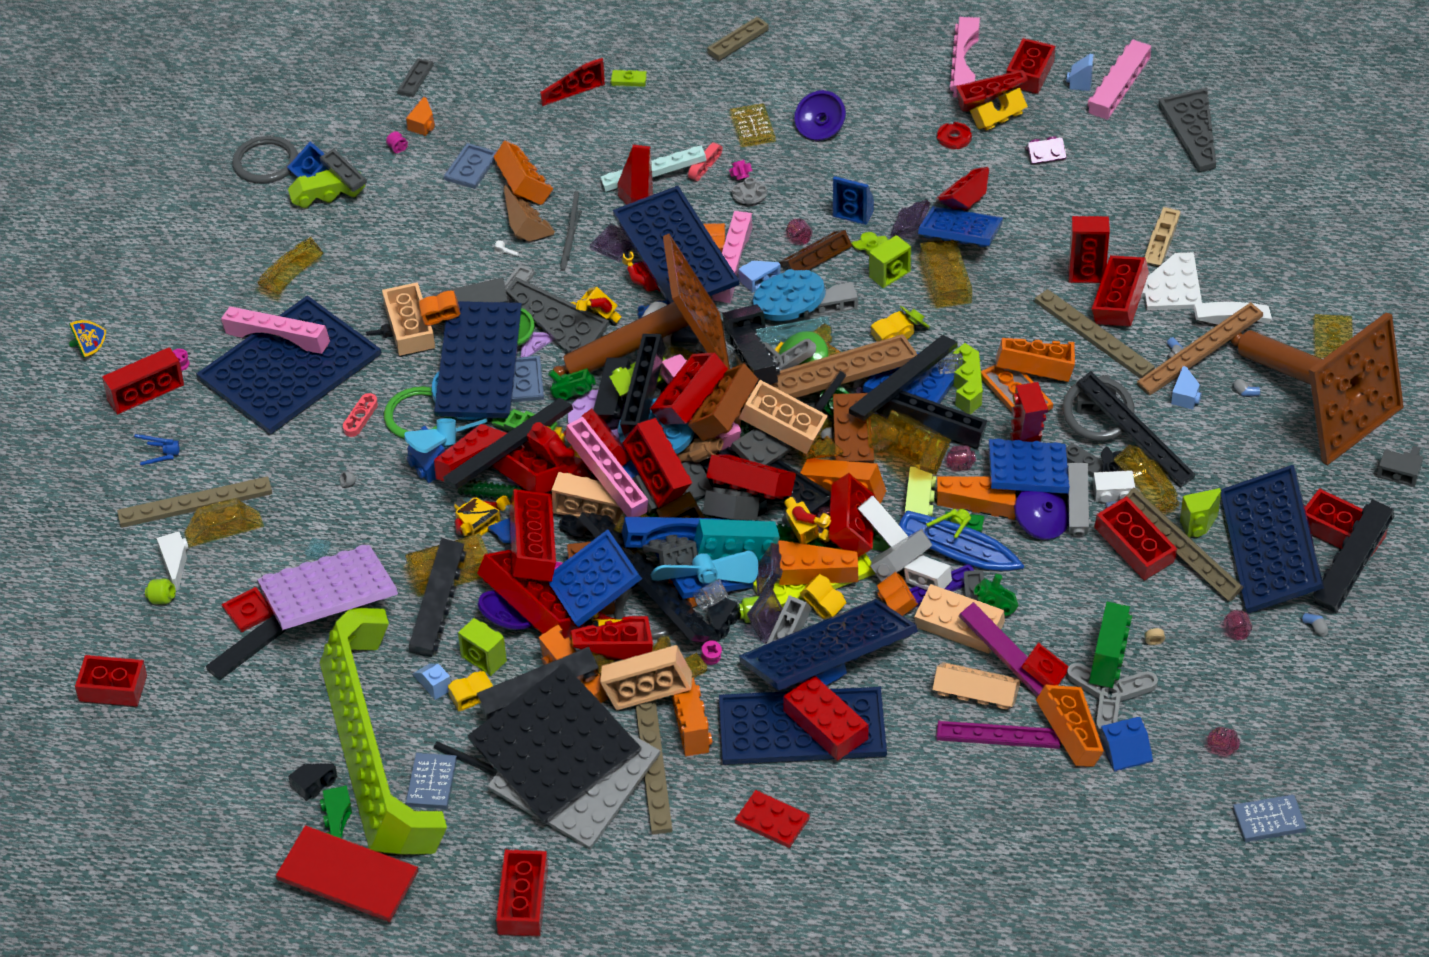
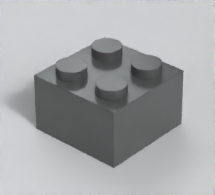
M714 487V491H706L703 514L736 520H757L760 497L752 496L751 493L746 491H737V489Z

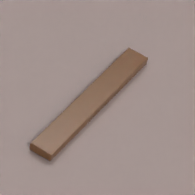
M1248 303L1137 381V385L1150 396L1178 377L1183 366L1188 369L1262 318L1263 312L1253 303Z

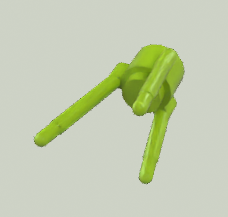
M953 509L951 512L927 523L926 526L929 527L951 517V522L960 525L954 535V538H957L971 520V516L965 509H959L958 511Z

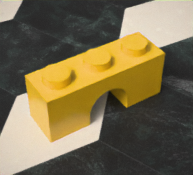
M1020 88L1011 90L998 97L1001 103L999 111L995 109L992 101L970 110L977 128L988 130L995 127L994 123L998 121L1003 123L1009 120L1008 116L1012 114L1014 117L1022 114V110L1028 106Z

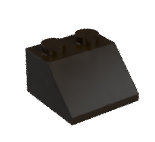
M690 491L656 510L659 517L705 518Z

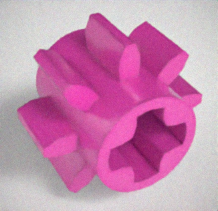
M745 160L732 163L733 168L729 169L731 177L736 176V180L749 177L748 172L752 171L750 163L746 164Z

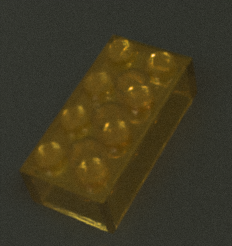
M939 240L920 243V261L936 309L972 303V286L957 241Z
M892 410L877 445L914 467L936 475L949 448L951 439L910 416Z
M480 533L454 540L464 543V551H467L465 562H461L459 569H462L459 581L455 580L454 586L482 579L477 572L484 554H488ZM439 545L405 554L407 570L418 597L424 596Z

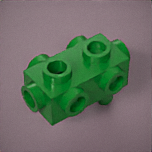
M588 369L568 375L563 374L562 376L554 370L548 373V376L553 379L550 391L553 398L556 399L562 398L567 400L575 395H584L592 390V386L596 385L595 378L589 373Z
M995 574L993 581L984 578L975 586L973 593L977 596V600L1004 610V616H1010L1019 606L1015 593L1005 589L1000 584L1002 580L1000 574Z

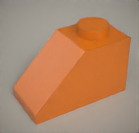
M425 97L420 100L406 118L407 130L424 136L429 131H432L435 126L432 110Z

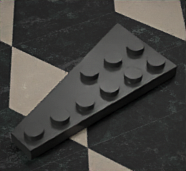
M1208 88L1160 98L1159 105L1198 171L1216 168Z
M515 277L506 289L507 295L515 303H522V308L528 311L534 321L567 353L600 338L609 325V320L587 310H576L575 304L520 278Z

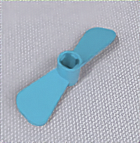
M438 419L437 429L405 432L404 439L411 447L422 453H428L440 445L444 448H450L456 443V433L485 424L487 419L456 428V420Z
M745 551L711 560L708 554L703 553L694 557L692 566L662 565L656 567L650 576L656 581L697 575L699 581L704 584H709L715 579L752 583L758 576V559L752 551Z

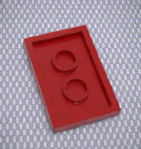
M755 790L735 818V824L790 848L809 821L810 814Z

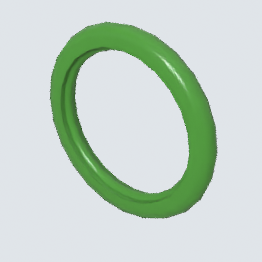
M431 387L408 388L397 393L389 400L384 410V421L393 434L404 439L405 432H408V430L400 428L394 422L393 411L397 404L407 397L414 395L432 396Z

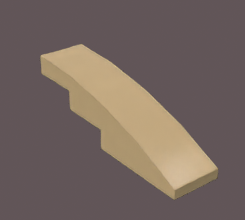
M1163 207L1145 254L1147 264L1158 267L1163 264L1181 211Z

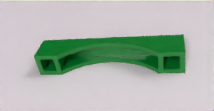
M347 785L322 790L324 799H320L322 812H327V815L323 816L325 828L330 827V832L326 833L341 839L347 820L352 814Z

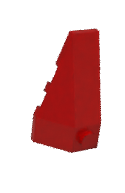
M603 58L577 67L541 91V105L545 106L605 85Z
M1023 70L957 85L959 106L962 112L970 111L1026 82L1027 76Z
M633 145L617 183L618 196L626 205L653 195L650 146Z
M648 616L622 617V620L618 622L610 620L606 621L605 625L597 627L590 625L571 630L574 648L585 649L589 647L591 652L623 660L652 652L653 648Z

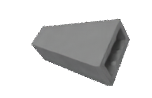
M1068 463L1070 486L1069 494L1067 493L1068 534L1080 537L1088 534L1089 530L1088 463Z

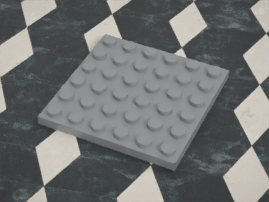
M629 733L641 746L642 751L546 824L591 850L659 757L660 750ZM497 772L488 784V789L539 819Z

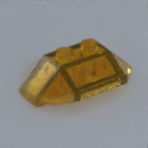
M233 498L197 508L184 534L190 548L264 527L259 511Z

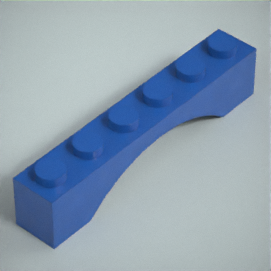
M625 517L622 527L625 547L643 548V545L649 544L650 540H663L668 535L694 539L699 519L715 518ZM715 519V520H736V519Z

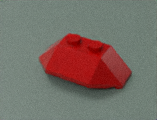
M989 167L971 170L970 173L963 176L936 197V202L951 209H970L973 203L980 201V198L986 194Z

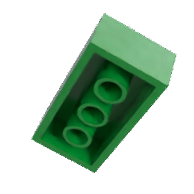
M1106 601L1089 683L1113 688L1114 681H1119L1121 669L1117 667L1122 668L1130 630L1126 626L1130 627L1132 615L1129 614L1130 606Z

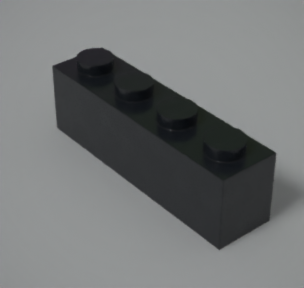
M629 358L606 359L594 411L605 421L608 427H618L623 414V405H625L627 398L620 397L609 376L613 375L612 371L619 367L630 369Z

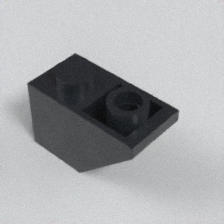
M717 594L707 607L709 624L720 637L718 642L723 636H727L730 625L738 620L740 613L738 612L737 602Z
M333 763L303 764L288 776L290 787L306 801L311 797H316L324 787L333 784L338 777L336 766Z

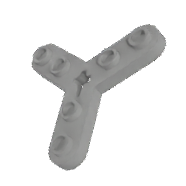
M804 339L781 355L770 344L763 342L766 346V351L769 350L775 364H778L779 370L799 365L802 361L813 356L816 351V344L810 339Z
M1081 663L1071 664L1067 671L1068 680L1099 699L1096 730L1099 734L1101 726L1118 721L1120 701L1152 692L1157 688L1158 678L1153 672L1145 671L1119 679V681L1115 680L1113 688L1089 683L1092 669ZM1109 691L1113 692L1111 700L1108 699Z

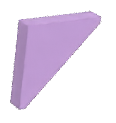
M533 332L530 339L522 344L521 357H530L551 343L553 339L547 333Z

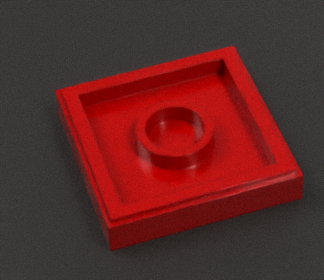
M257 587L221 604L223 610L241 633L274 615L269 603Z
M1039 642L1021 666V668L1044 686H1058L1069 667Z

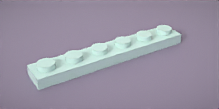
M702 145L652 160V177L707 161ZM623 170L601 176L605 192L618 188L617 183Z

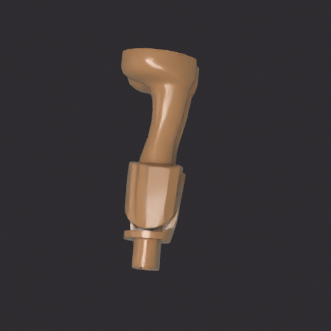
M695 438L692 444H689L682 452L676 455L680 458L681 463L686 461L698 463L710 458L711 455H716L722 449L724 442L722 438H709L704 441L700 438Z

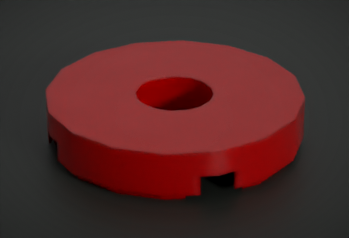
M953 122V124L946 123L937 131V140L945 148L961 149L970 144L972 140L971 129L959 122ZM952 134H957V135H959V136L953 137V136H951V135H952Z

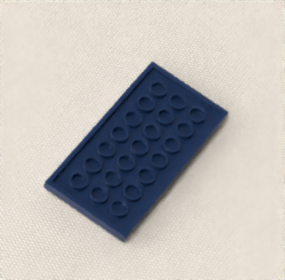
M679 186L613 210L615 219L668 304L674 302L671 295L663 236L669 233L709 296L740 285L738 277Z
M458 301L460 315L454 319L446 320L434 414L438 417L508 418L512 405L522 303Z
M1294 465L1221 489L1225 516L1240 584L1244 587L1242 594L1248 614L1324 589Z
M874 599L739 655V660L741 664L778 691L785 690L795 683L804 682L807 678L814 675L823 674L826 670L837 668L843 663L856 660L864 654L873 653L876 649L883 646H889L895 641L909 638L912 634L917 633L918 630L916 624L879 600Z
M881 687L830 689L869 724L868 740L841 759L887 757ZM790 691L719 695L723 765L835 758L784 712V696Z

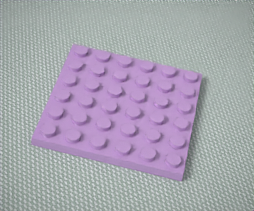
M360 545L351 551H341L331 557L324 556L319 558L318 561L304 562L298 567L285 568L281 572L265 574L262 578L257 579L282 630L398 595L396 586L370 545Z

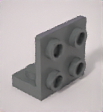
M668 535L664 540L654 539L650 540L649 544L643 545V550L659 554L660 566H692V560L697 556L696 542L688 540L687 537L679 538L677 535Z

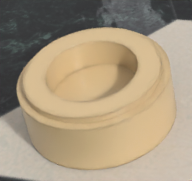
M1150 629L1144 634L1145 642L1148 645H1159L1165 641V634L1162 629Z

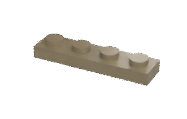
M755 17L707 47V53L719 61L769 30V24L759 17Z

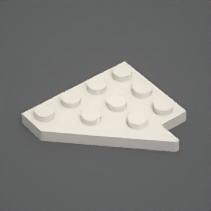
M1194 252L1175 253L1147 277L1141 297H1145L1147 310L1194 309L1193 306L1195 304H1202Z

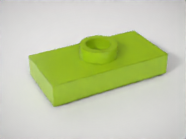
M613 70L611 86L645 87L647 71Z

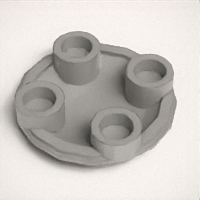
M748 177L745 181L732 187V195L740 203L754 204L766 197L767 187L755 181V178Z

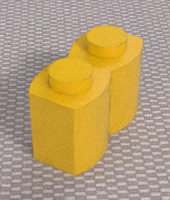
M902 311L895 312L871 325V335L877 342L902 334L906 339H909L914 334V324Z
M821 574L814 577L800 592L802 598L824 620L835 616L846 604L843 594L833 589L830 580Z
M485 671L474 672L467 678L452 681L448 685V695L457 710L463 711L478 704L477 693L493 685Z

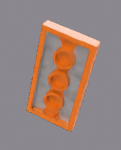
M996 364L981 371L982 380L1011 412L1012 407H1014L1013 394H1015L1016 385L1033 383L1026 373L1002 369L1001 367H996ZM1042 392L1049 411L1053 409L1054 403Z

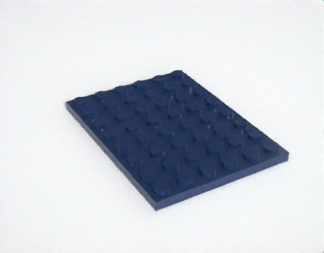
M308 295L279 316L325 325L330 343L322 354L305 351L292 341L274 334L253 333L196 373L198 380L269 434H272L382 354L378 346Z

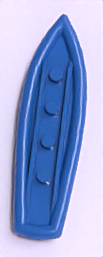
M909 510L904 513L900 520L899 526L907 536L922 528L932 543L929 549L958 562L994 571H1012L1024 568L1023 563L1006 546L990 536L965 526L960 535L954 538L956 531L960 527L957 523L943 520L927 527V523L937 518Z

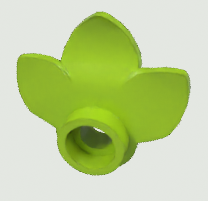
M864 232L861 235V240L851 243L855 249L865 250L869 255L873 248L880 246L888 239L886 236L877 237L873 232Z
M900 306L906 312L905 315L916 325L920 323L926 328H930L923 321L925 316L915 309H912L910 312L903 306Z

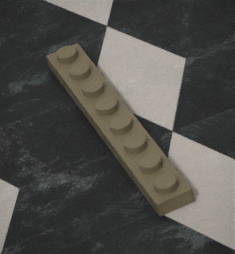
M1047 289L1035 297L1034 302L1138 378L1141 379L1155 369L1153 364Z
M267 476L117 510L120 526L123 528L271 495L272 489L269 477Z
M1133 487L1126 496L1177 548L1176 553L1231 602L1244 587L1136 488Z
M656 700L636 705L640 739L660 750L659 757L645 775L652 835L672 833Z

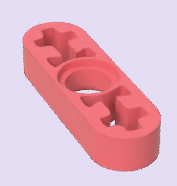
M714 142L711 143L704 151L707 161L692 165L689 169L688 177L699 181L707 172V168L711 167L721 156L723 147Z
M372 393L364 394L343 423V431L346 436L354 437L361 432L378 406L376 395ZM359 413L365 414L364 417H356V415Z

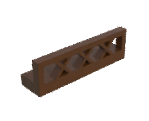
M837 230L778 263H780L781 267L787 266L788 270H809L850 248L852 243L846 230Z

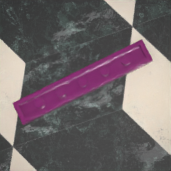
M974 602L971 603L959 614V617L1038 697L1044 685L1021 668L1027 656Z
M938 721L937 741L1060 749V739L1053 728Z

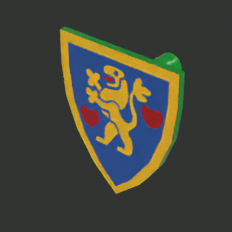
M86 320L69 323L75 339L69 342V345L72 348L79 346L83 358L94 354L101 348L106 335L104 328Z

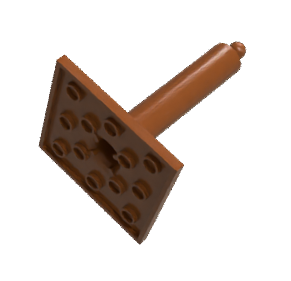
M670 233L663 236L671 295L674 302L564 355L565 365L554 367L553 370L562 376L563 374H571L584 369H588L589 373H592L604 367L607 358H623L639 350L643 334H661L662 338L689 325L706 352H715L728 370L730 369L721 313Z
M1386 312L1324 359L1253 330H1249L1244 334L1240 332L1230 340L1234 346L1238 347V352L1242 357L1311 385L1321 460L1326 465H1329L1404 408L1393 317L1390 313Z

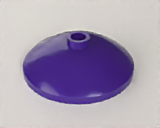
M819 90L806 95L799 102L795 111V124L800 133L806 138L816 141L826 140L837 134L846 118V109L843 101L835 93L826 90Z
M1022 491L1017 496L1014 505L1015 516L1020 526L1029 535L1041 540H1052L1059 537L1068 526V508L1064 500L1057 493Z
M488 591L480 595L478 608L482 615L495 626L507 630H522L532 625L496 591Z

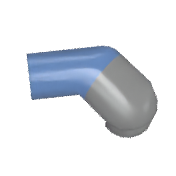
M1174 337L1167 341L1168 346L1172 349L1168 354L1170 358L1183 350V347Z
M1242 379L1234 381V388L1241 396H1260V387H1250Z
M1308 613L1303 615V622L1312 624L1319 636L1324 637L1328 634V627L1322 616Z

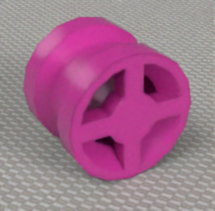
M395 131L388 135L386 144L398 154L406 150L408 141L399 132Z
M184 349L173 350L179 359L181 371L186 370L190 365L187 351Z
M716 641L704 643L701 653L702 661L707 665L717 664L721 659V645Z

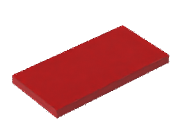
M305 825L278 870L276 879L390 922L415 879L418 867Z

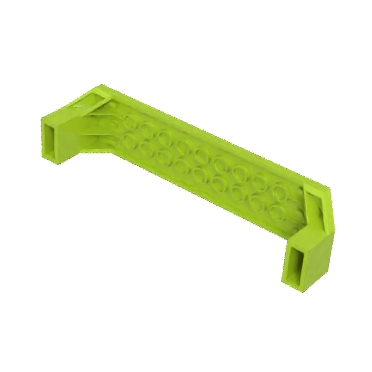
M375 608L349 609L336 621L333 630L330 631L329 640L324 645L320 666L368 847L377 852L395 854H434L447 829L443 811H414L390 794L351 651L379 649L389 625L385 609Z

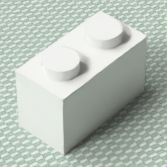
M1133 471L1094 473L1093 489L1096 502L1119 501L1133 487L1135 488Z
M919 555L904 567L906 583L928 590L930 584L944 589L952 581L950 565Z

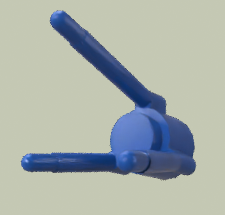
M140 434L134 435L135 438L155 441H148L147 445L163 447V454H167L166 456L140 462V465L163 460H174V456H179V440Z

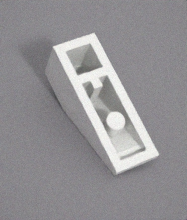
M180 532L157 538L161 556L176 591L179 590L187 559L186 549H189L186 538L182 539Z

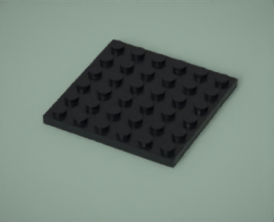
M562 664L467 735L468 740L543 824H546L642 751L641 746L565 664Z

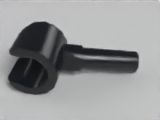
M388 324L382 325L381 329L366 331L367 336L382 334L384 338L393 336Z

